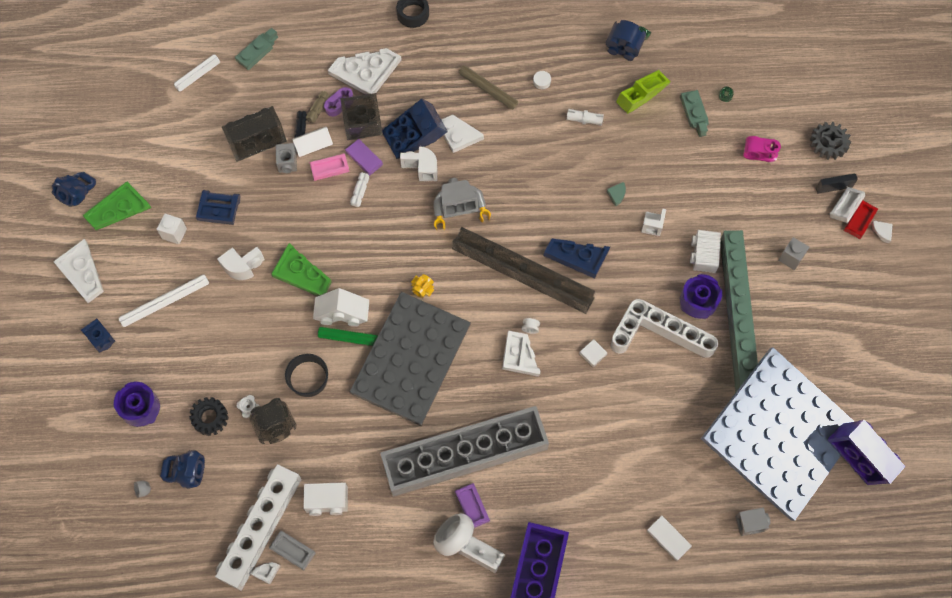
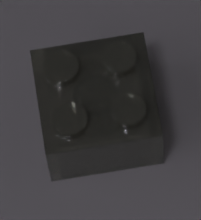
M376 93L340 98L347 140L383 135Z

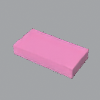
M345 154L309 162L314 181L350 172Z

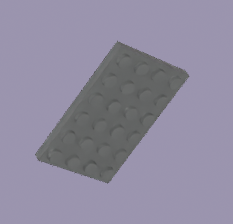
M401 292L358 374L350 394L422 426L471 322Z

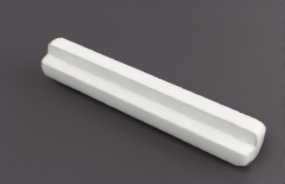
M216 55L210 56L174 82L175 88L178 91L185 89L220 63L219 58Z

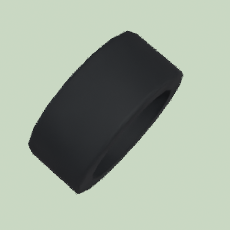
M399 0L397 2V17L402 25L416 28L427 22L429 18L427 0ZM418 5L422 7L423 12L417 16H407L403 13V10L407 6Z

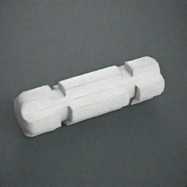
M362 172L359 174V180L356 183L354 195L350 201L352 206L359 207L361 205V199L364 196L366 184L369 181L367 173Z

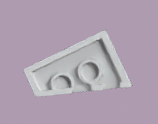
M85 239L53 261L87 303L104 292Z

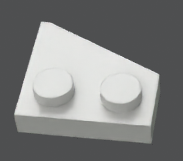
M508 331L502 369L539 376L540 369L537 368L534 359L535 354L530 347L528 334Z

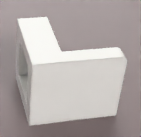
M662 209L661 215L646 212L641 233L660 236L666 209Z

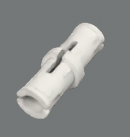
M568 109L567 120L582 122L585 125L589 123L602 126L604 114L591 113L588 110L577 111Z

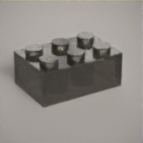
M273 106L263 108L259 112L246 115L239 120L222 126L236 162L275 147L277 144L287 142L282 124Z

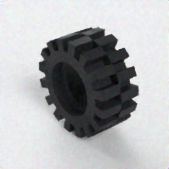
M205 397L204 401L198 400L199 404L196 405L194 403L192 406L194 409H190L191 416L189 418L191 424L202 435L211 436V433L216 435L218 430L221 432L224 430L222 427H226V420L229 417L225 406L218 399L215 400L213 397L208 399ZM207 410H214L216 412V419L211 423H204L202 421V415Z

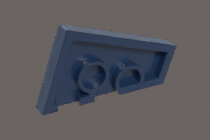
M552 238L543 256L595 279L610 247H594V244L588 243L581 245L576 244L574 241Z

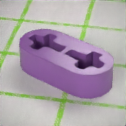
M343 87L326 100L324 104L326 114L334 117L345 110L354 100L352 90Z

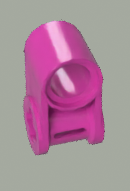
M749 136L745 139L743 156L749 160L774 162L778 157L781 144L775 139Z

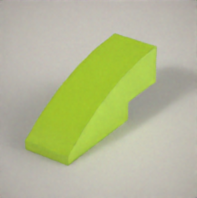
M657 70L635 81L632 87L622 91L616 103L629 114L656 96L671 81L660 70Z

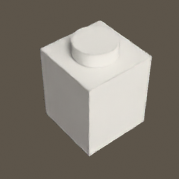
M164 214L157 227V231L162 239L176 244H180L187 230L182 219L168 214Z

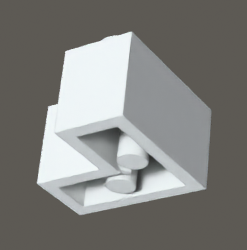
M340 288L315 297L313 319L320 321L323 325L344 321L350 326H359V324L368 321L369 299Z

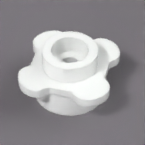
M248 395L237 402L236 406L242 411L244 418H249L252 413L260 410V405L255 403V398L252 395Z

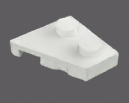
M454 115L442 119L448 131L443 136L453 153L484 139V135Z

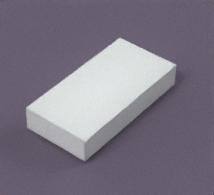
M327 127L292 139L299 157L333 144Z
M847 187L831 211L830 218L848 223L864 199L865 192Z
M663 516L647 530L676 561L692 547Z

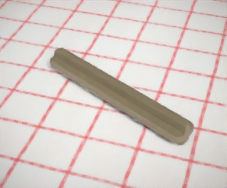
M466 65L460 68L459 74L510 109L514 110L517 107L518 100Z

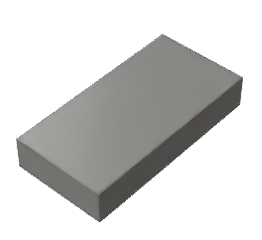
M281 530L269 547V549L302 570L306 569L316 554L315 551Z

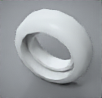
M463 513L455 514L448 518L435 534L433 541L435 549L444 556H451L459 552L469 542L473 534L474 524L472 519Z

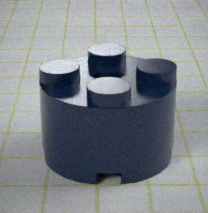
M621 20L620 23L614 22L606 40L608 53L611 55L619 54L624 56L626 60L633 61L638 56L645 41V31L641 32L639 30L640 26L631 21Z

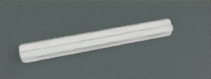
M201 275L120 316L119 321L123 327H126L208 285L209 281L205 275Z

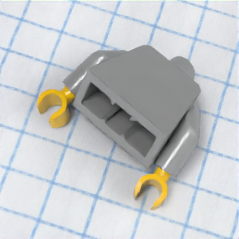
M451 178L447 184H443L442 191L438 192L434 199V216L437 217L434 222L435 229L437 230V225L442 223L445 230L446 225L442 216L448 218L479 212V208L481 211L479 220L481 222L484 221L482 216L484 214L490 220L491 213L485 209L486 203L482 191L471 186L467 180L458 181L457 178Z

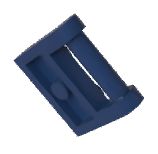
M203 190L196 214L197 221L234 225L237 208L241 199L240 194L227 195L210 193L209 190ZM209 200H215V201L231 202V205H230V204L213 203V202H208V201H209Z

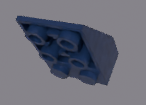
M422 98L381 130L396 159H400L401 153L415 152L419 150V147H426L436 142L448 132L433 104Z

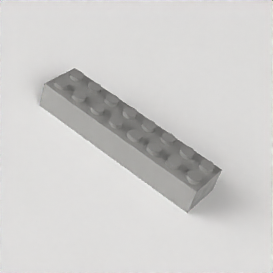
M534 406L387 450L380 454L394 497L548 450L549 442L537 407Z

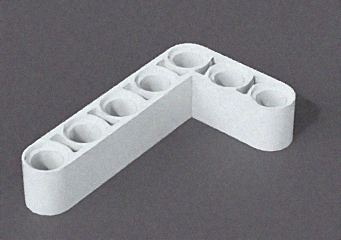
M641 299L632 301L611 341V349L615 353H624L641 325L705 358L711 357L718 347V340L713 335ZM638 308L642 313H636L633 309ZM651 317L658 318L659 322L652 321ZM625 324H631L633 328L628 329L625 327ZM668 326H674L677 330L672 331ZM686 335H692L694 340H689ZM616 340H623L625 344L619 345L616 343ZM703 344L711 345L712 349L705 348Z

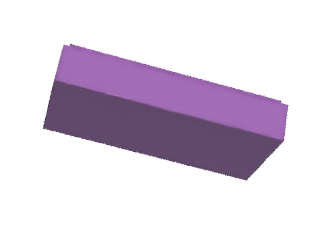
M360 139L345 149V152L369 176L383 165V162Z
M474 483L455 491L464 514L472 519L474 528L490 522Z

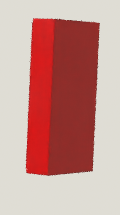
M862 200L843 231L861 239L878 208Z

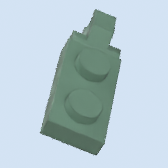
M271 28L265 34L259 35L235 57L236 61L247 70H250L273 49L274 41L278 38L277 31Z
M699 91L681 93L680 99L690 127L696 128L699 137L706 136L709 122Z

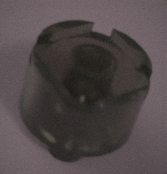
M274 398L268 404L262 407H255L250 412V423L261 444H265L264 441H269L270 444L280 442L291 435L290 430L292 428L295 430L297 427L287 403L281 401L280 398Z

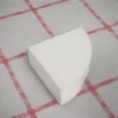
M873 221V232L883 242H891L893 224Z
M273 562L260 565L252 571L251 575L271 584L280 565Z

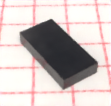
M853 173L821 179L816 187L817 194L843 190L847 187L853 188L858 180L857 175Z

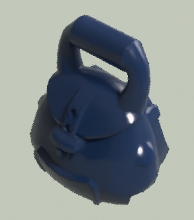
M78 172L73 176L57 177L54 183H52V194L55 196V199L68 207L77 206L85 200L88 191L95 187L96 179L85 172ZM80 177V178L83 179L84 181L88 182L89 185H85V183H84L83 181H81V180H79V179H77V178Z
M189 450L178 456H168L163 460L160 477L167 483L177 482L183 488L198 487L204 474L205 457L196 450ZM171 461H174L172 466V476L168 477Z

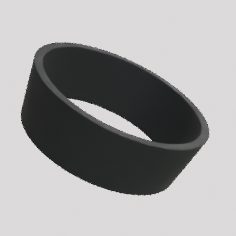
M301 354L293 358L287 365L285 380L288 387L296 394L303 397H312L322 392L326 387L328 368L324 360L319 356ZM304 362L319 364L326 374L322 386L309 393L298 392L291 384L292 372L298 365Z

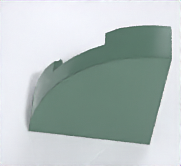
M624 182L607 189V193L615 207L624 199L626 193Z

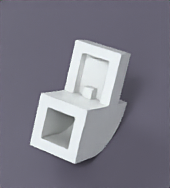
M419 147V153L409 151L400 154L401 168H418L419 181H437V159L431 150Z
M232 247L217 258L225 272L236 280L252 278L254 275L251 269L259 267L262 261L265 260L258 247L242 258Z

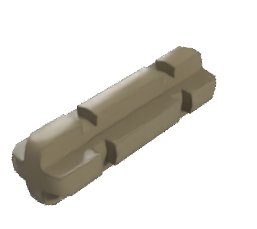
M320 92L319 99H316L310 109L311 112H308L306 119L310 123L316 122L326 100L330 98L327 92Z

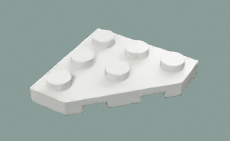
M386 48L380 49V52L376 53L365 52L355 54V57L345 58V56L339 57L328 69V74L373 98L400 63L401 56Z

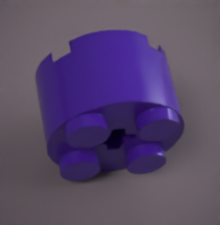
M705 274L688 279L680 295L681 310L694 318H709L716 311L722 299V289H720L717 280Z
M130 382L124 385V388L118 390L114 397V409L127 424L134 427H142L155 422L160 411V401L149 386L142 382Z

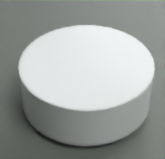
M545 71L537 72L533 78L534 86L538 89L548 88L551 84L550 74Z

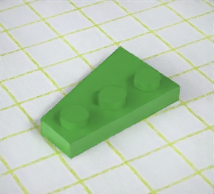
M127 181L86 212L83 217L95 230H99L146 211L151 206Z
M290 243L272 272V277L316 296L325 294L332 283L329 277L310 263Z

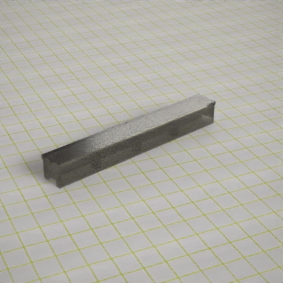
M461 227L456 239L453 240V250L587 314L595 299V290L468 229Z

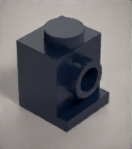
M97 318L81 329L99 353L108 350L116 342Z

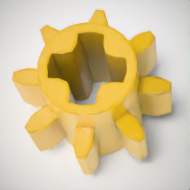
M422 274L420 277L416 275L411 281V286L413 287L411 291L420 298H423L425 295L430 297L434 291V281L425 274Z

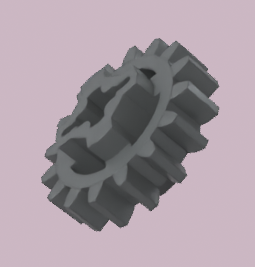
M824 122L823 126L819 124L816 129L814 128L810 137V141H812L810 146L815 147L814 153L820 152L819 157L825 155L826 159L829 160L830 156H832L836 160L838 156L843 157L847 153L851 144L849 140L851 135L845 134L847 129L842 130L841 124L835 126L834 122L831 125Z

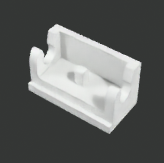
M471 536L465 547L459 551V554L493 573H496L505 556L504 553Z

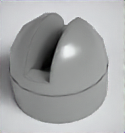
M141 480L134 483V491L137 498L147 496L150 493L151 487L149 482Z

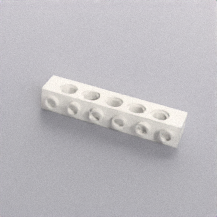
M278 464L275 469H271L269 472L266 486L259 490L256 504L252 505L248 510V518L245 524L242 523L238 528V536L235 542L229 545L224 562L221 561L216 569L217 574L215 577L240 591H242L302 480L299 474ZM275 486H283L281 492L273 493ZM268 503H272V509L268 512H264V506ZM256 522H262L261 529L253 530ZM252 540V546L244 550V542ZM237 559H241V566L237 569H233V562Z

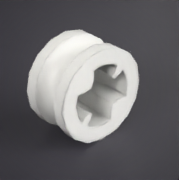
M532 318L523 320L522 331L530 334L539 333V328L537 327L540 326V322Z

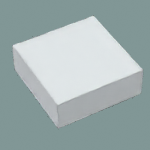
M593 339L579 354L594 367L607 355V352Z

